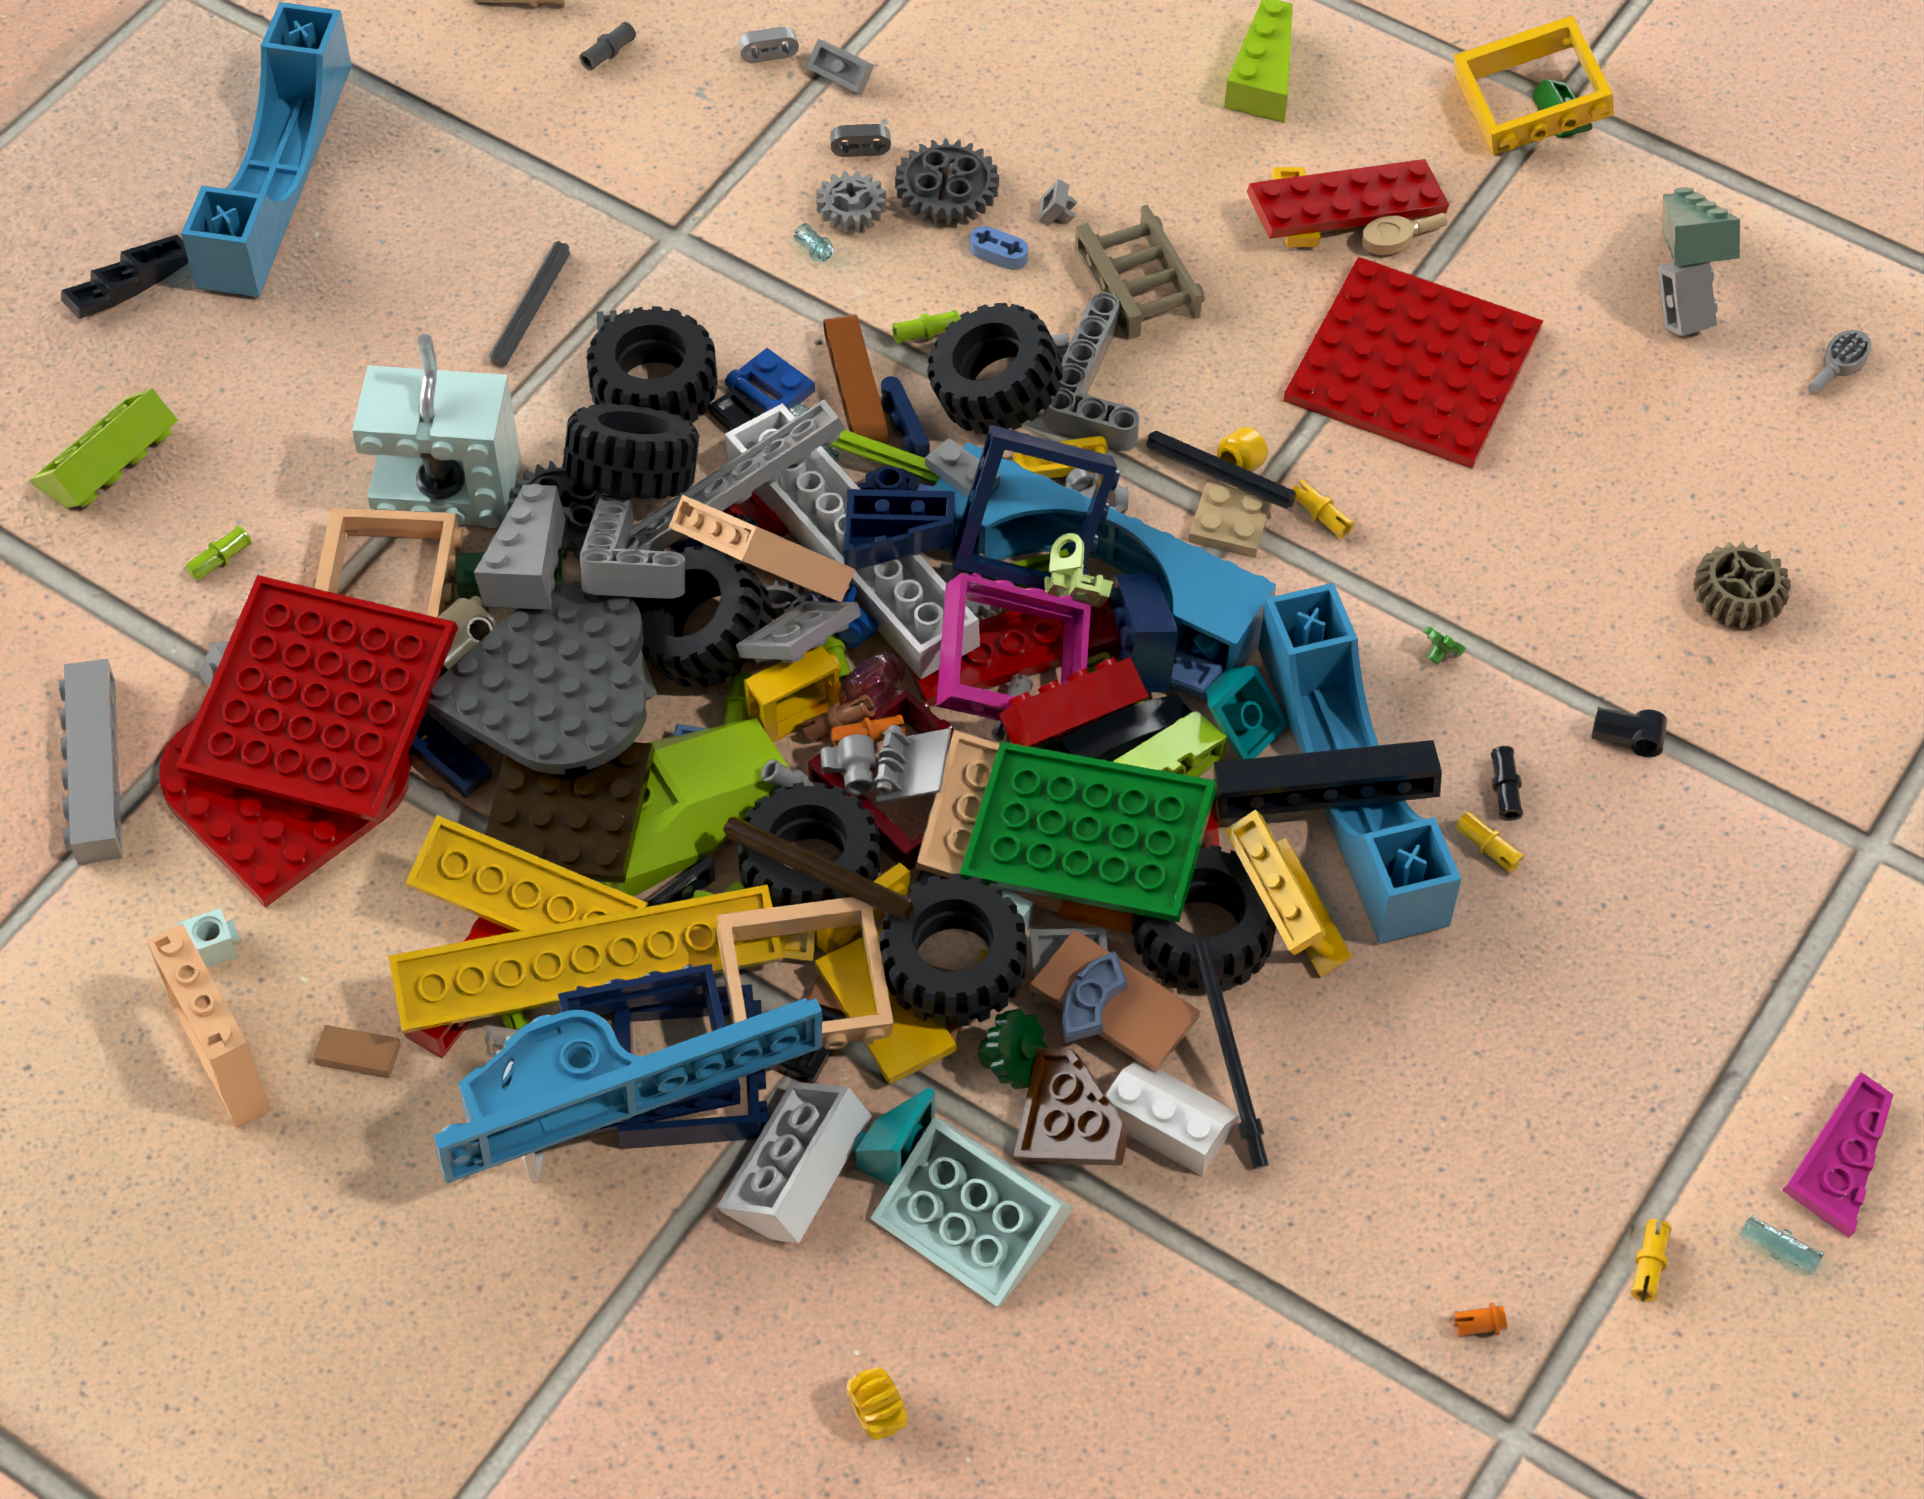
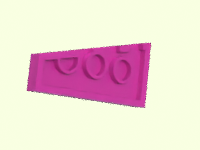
M1862 1072L1853 1079L1782 1190L1848 1238L1855 1233L1857 1227V1215L1860 1206L1864 1202L1867 1191L1865 1188L1875 1163V1151L1878 1141L1882 1137L1894 1095Z

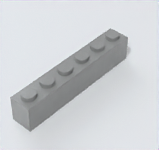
M108 658L64 664V679L59 680V692L62 701H65V708L60 709L61 726L63 730H66V738H61L62 756L64 760H67V768H62L61 770L64 789L68 790V798H63L62 800L64 817L66 820H69V829H64L63 831L65 848L67 851H73L77 864L123 858L115 677Z

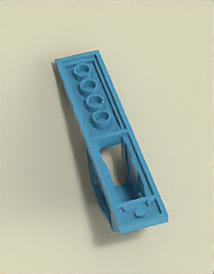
M804 998L645 1056H637L626 1051L617 1041L608 1022L593 1012L569 1010L553 1016L543 1015L537 1017L530 1024L524 1025L505 1042L506 1047L481 1069L477 1066L458 1083L467 1123L449 1125L440 1133L434 1135L439 1163L445 1182L448 1184L821 1049V1007L816 998L809 1001ZM511 1061H513L514 1063L512 1064L509 1073L503 1079L507 1065Z

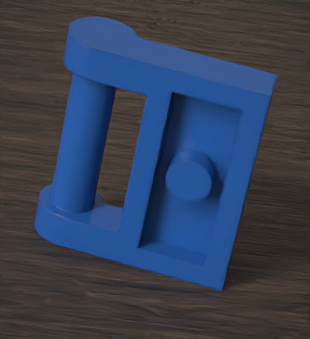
M769 348L764 349L739 370H732L725 379V385L731 390L735 388L765 410V412L780 404H783L791 411L815 392V382ZM752 380L776 399L772 400L749 381Z

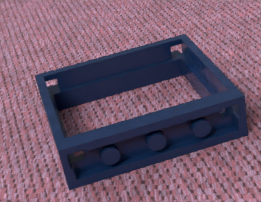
M990 425L955 537V544H953L950 553L953 568L1045 590L1044 579L1046 576L1051 577V573L972 554L1004 450L1099 474L1079 535L1084 542L1085 548L1083 575H1087L1088 567L1085 565L1088 555H1094L1097 548L1098 535L1096 531L1099 522L1104 523L1108 515L1109 502H1106L1109 491L1115 490L1119 481L1120 470H1117L1113 456Z
M689 964L680 970L665 973L653 971L640 978L630 980L613 979L604 985L589 988L578 986L576 987L577 990L558 994L560 1013L569 1010H585L597 1015L703 994L711 1030L715 1031L726 1027L712 964L692 967ZM739 1079L586 1133V1135L615 1130L638 1123L654 1122L741 1104Z
M752 984L741 985L747 1019L762 1014L761 1000L753 999ZM726 986L717 987L723 1015H730ZM699 994L614 1011L617 1041L626 1051L633 1054L632 1022L707 1017L708 1012L704 995ZM765 1069L746 1075L748 1115L645 1122L618 1128V1136L621 1149L758 1139L761 1134V1124H767L768 1122L767 1100L759 1101V1090L766 1089Z

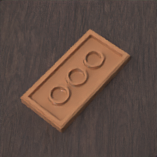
M1074 929L1030 983V990L1063 1011L1066 994L1077 978V975L1089 963L1110 952ZM1118 958L1128 983L1127 990L1115 995L1104 1007L1102 1013L1103 1032L1098 1035L1156 1073L1197 1021L1200 1011Z

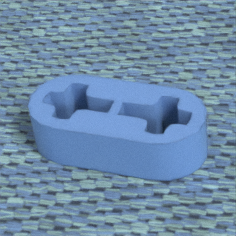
M986 226L978 227L971 232L970 252L973 256L1010 270L1021 269L1027 264L1028 244L1021 238Z

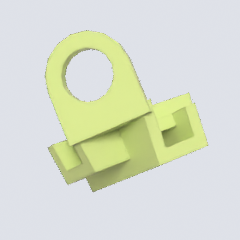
M1074 533L1062 535L1055 541L1051 549L1049 565L1051 577L1046 576L1044 579L1046 594L1057 597L1072 596L1073 601L1101 608L1110 596L1113 581L1103 579V575H1097L1096 577L1083 575L1084 542ZM1067 542H1075L1076 549L1070 557L1061 558L1059 554L1061 547Z

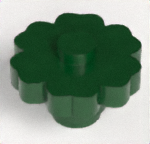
M1021 1009L1008 1010L996 1015V1027L989 1028L987 1037L979 1043L978 1058L983 1067L992 1070L1001 1084H1010L1013 1089L1029 1088L1037 1049H1048L1047 1045L1042 1041L1043 1028L1033 1014L1025 1015Z

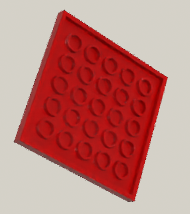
M1358 257L1284 393L1283 401L1473 469L1532 350L1544 320Z
M257 575L176 763V769L183 774L380 823L432 695L431 690L438 680L458 626L455 621Z

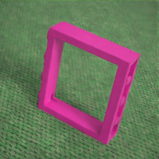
M961 573L946 584L936 707L1002 721L999 714L1011 706L1009 700L1014 698V696L959 684L966 600L1064 623L1060 685L1068 682L1067 676L1079 670L1087 669L1091 605L1073 601L1072 596L1057 597L1046 594L1045 590L1039 588L1024 589L1016 587L1007 580L992 581L984 579L978 573L973 575Z

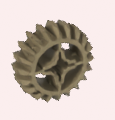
M1743 541L1738 547L1728 542L1724 549L1716 546L1711 553H1706L1695 572L1696 577L1693 583V590L1696 591V602L1703 603V612H1713V621L1721 618L1725 620L1726 627L1731 623H1737L1740 630L1746 624L1756 629L1760 622L1768 625L1773 618H1778L1782 613L1784 605H1787L1789 599L1788 594L1791 588V580L1787 579L1788 569L1781 568V558L1771 559L1770 550L1760 552L1758 551L1757 544L1752 548H1748ZM1724 574V576H1723L1722 578H1716V577H1718V576ZM1767 592L1766 595L1759 597L1760 593Z

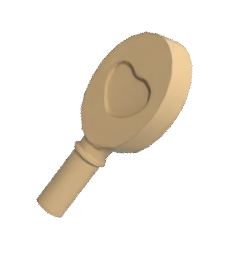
M1441 213L1420 220L1415 219L1413 222L1401 216L1380 217L1371 221L1364 228L1362 246L1369 253L1376 255L1398 253L1411 244L1413 235L1446 226V215Z

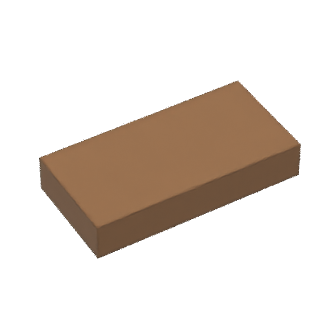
M325 1025L313 1058L316 1065L390 1078L401 1044L399 1038Z

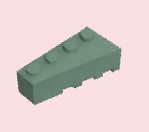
M1681 187L1674 189V193L1663 194V234L1668 243L1675 266L1740 258L1739 218L1729 213L1727 209L1718 206L1716 202L1705 198V195L1698 194L1693 188Z

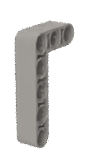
M1101 292L1095 294L1090 299L1062 359L1063 377L1059 381L1061 385L1056 396H1051L1052 402L1049 407L1044 410V424L1055 433L1076 439L1101 436L1106 439L1108 448L1117 451H1129L1138 442L1140 420L1138 412L1131 407L1087 395L1118 327L1119 300L1111 293Z
M600 494L580 553L581 590L588 594L664 599L682 596L685 593V557L677 552L626 549L633 527V497L629 499L621 498L618 495Z

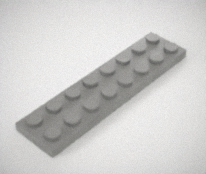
M823 399L687 489L684 493H681L633 525L626 549L664 551V549L675 542L681 543L687 540L688 536L668 528L682 495L723 512L724 509L732 504H740L746 501L752 495V491L762 484L768 485L776 481L781 476V472L792 464L799 465L805 462L811 456V452L821 445L827 446L835 442L840 437V433L846 429Z

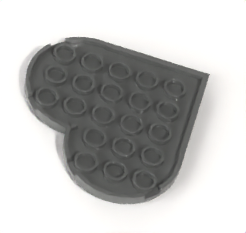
M581 582L555 586L554 591H551V610L517 608L437 680L431 690L432 695L426 709L522 765L543 773L565 774V769L585 765L587 770L609 762L625 751L640 734L647 717L646 695L642 682L638 675L630 668L643 646V621L640 611L631 597L588 594L581 590Z

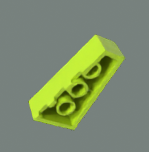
M1261 0L1227 79L1224 108L1285 123L1293 4L1279 0Z
M1195 710L1186 717L1178 719L1173 725L1113 762L1200 777L1214 766V762H1219L1225 757L1227 736Z

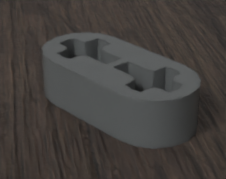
M882 124L841 125L831 131V150L835 155L841 157L883 155L891 147L890 131Z

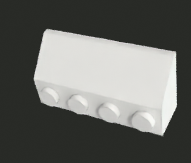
M791 1082L717 1208L725 1215L770 1240L799 1244L854 1149L857 1137L865 1130L872 1115L849 1087Z

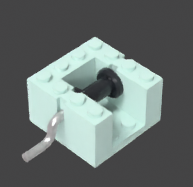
M422 334L417 339L423 369L368 365L352 433L357 453L377 455L367 496L370 509L456 513L458 526L500 527L508 513L510 490L515 488V481L517 478L519 479L522 466L507 375L437 370L433 342L428 334Z

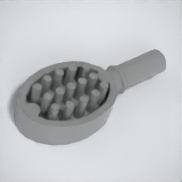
M1847 330L1836 335L1830 341L1826 350L1823 370L1808 385V390L1812 394L1818 395L1837 375L1848 376L1859 371L1866 364L1871 351L1870 338L1864 332L1858 330Z

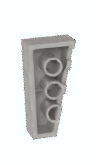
M531 484L523 485L474 571L484 606L551 610V591H554L555 587L554 572L555 568H558V548H561L565 526V516L556 486Z

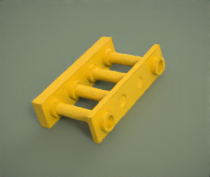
M1254 810L1224 830L1288 950L1296 955L1305 949L1320 977L1353 958L1288 838L1285 836L1276 842L1262 815L1257 810Z

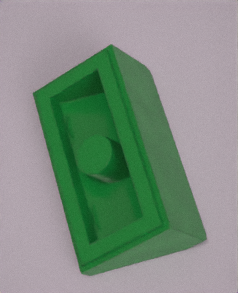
M1544 79L1532 94V98L1540 110L1576 99L1567 83L1551 79ZM1589 123L1571 131L1556 134L1555 136L1560 138L1591 130L1593 126L1592 123Z

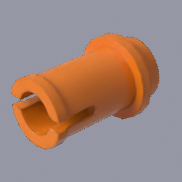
M1493 1302L1487 1308L1460 1312L1454 1311L1455 1327L1458 1326V1329H1456L1458 1338L1487 1332H1494L1495 1335H1500L1501 1330H1507V1320L1503 1305L1496 1306Z

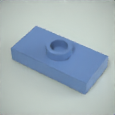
M1176 650L1170 687L1206 700V688L1223 673L1221 665Z

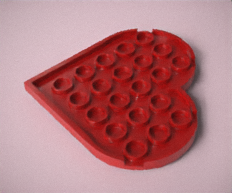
M195 719L184 726L172 738L161 759L159 782L165 801L172 813L265 908L380 824L180 773L175 766ZM409 754L406 757L381 822L398 808L407 793L411 769Z

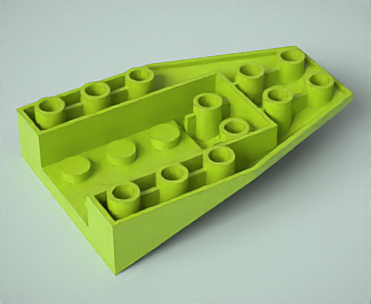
M757 718L646 742L652 743L655 753L625 883L599 881L600 883L633 897L713 854L728 839L723 831V827L730 817H737L743 820L749 810H756L755 803L763 796L769 798L773 794L772 791L778 789L775 785L762 779V769L771 759L779 761L780 764L787 768L789 766Z

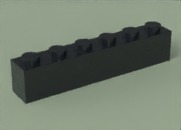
M1434 740L1214 762V780L1217 783L1215 796L1220 819L1245 817L1254 810H1257L1261 815L1435 798L1440 797L1442 769Z

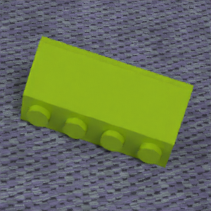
M153 388L130 395L30 478L29 481L67 509L79 505L84 508L99 496L96 491L105 484L108 487L123 476L121 471L123 467L128 463L135 465L148 454L145 449L151 443L159 444L172 434L170 427L178 419Z

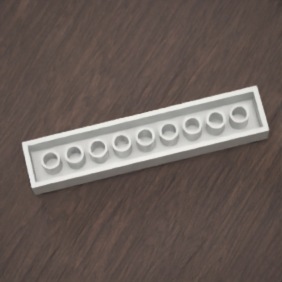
M780 404L725 433L728 461L730 462L795 419V417L783 404ZM820 446L811 452V456L805 462L799 465L792 464L781 472V476L776 481L768 485L762 484L754 491L805 548L845 564L843 544L847 489L860 488ZM919 553L855 570L848 585H853L858 589L853 602H858L859 607L879 623L877 630L920 679L939 670L946 589L944 580ZM966 605L962 656L980 646L979 619Z

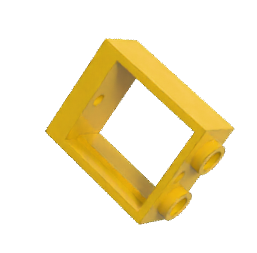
M822 645L809 649L803 653L804 657L796 662L783 663L781 661L744 680L747 719L757 718L773 743L803 728L802 723L804 720L827 712L828 708L834 704H840L839 693L842 692V687L839 682V672L841 671V666L835 654L832 652L827 653Z

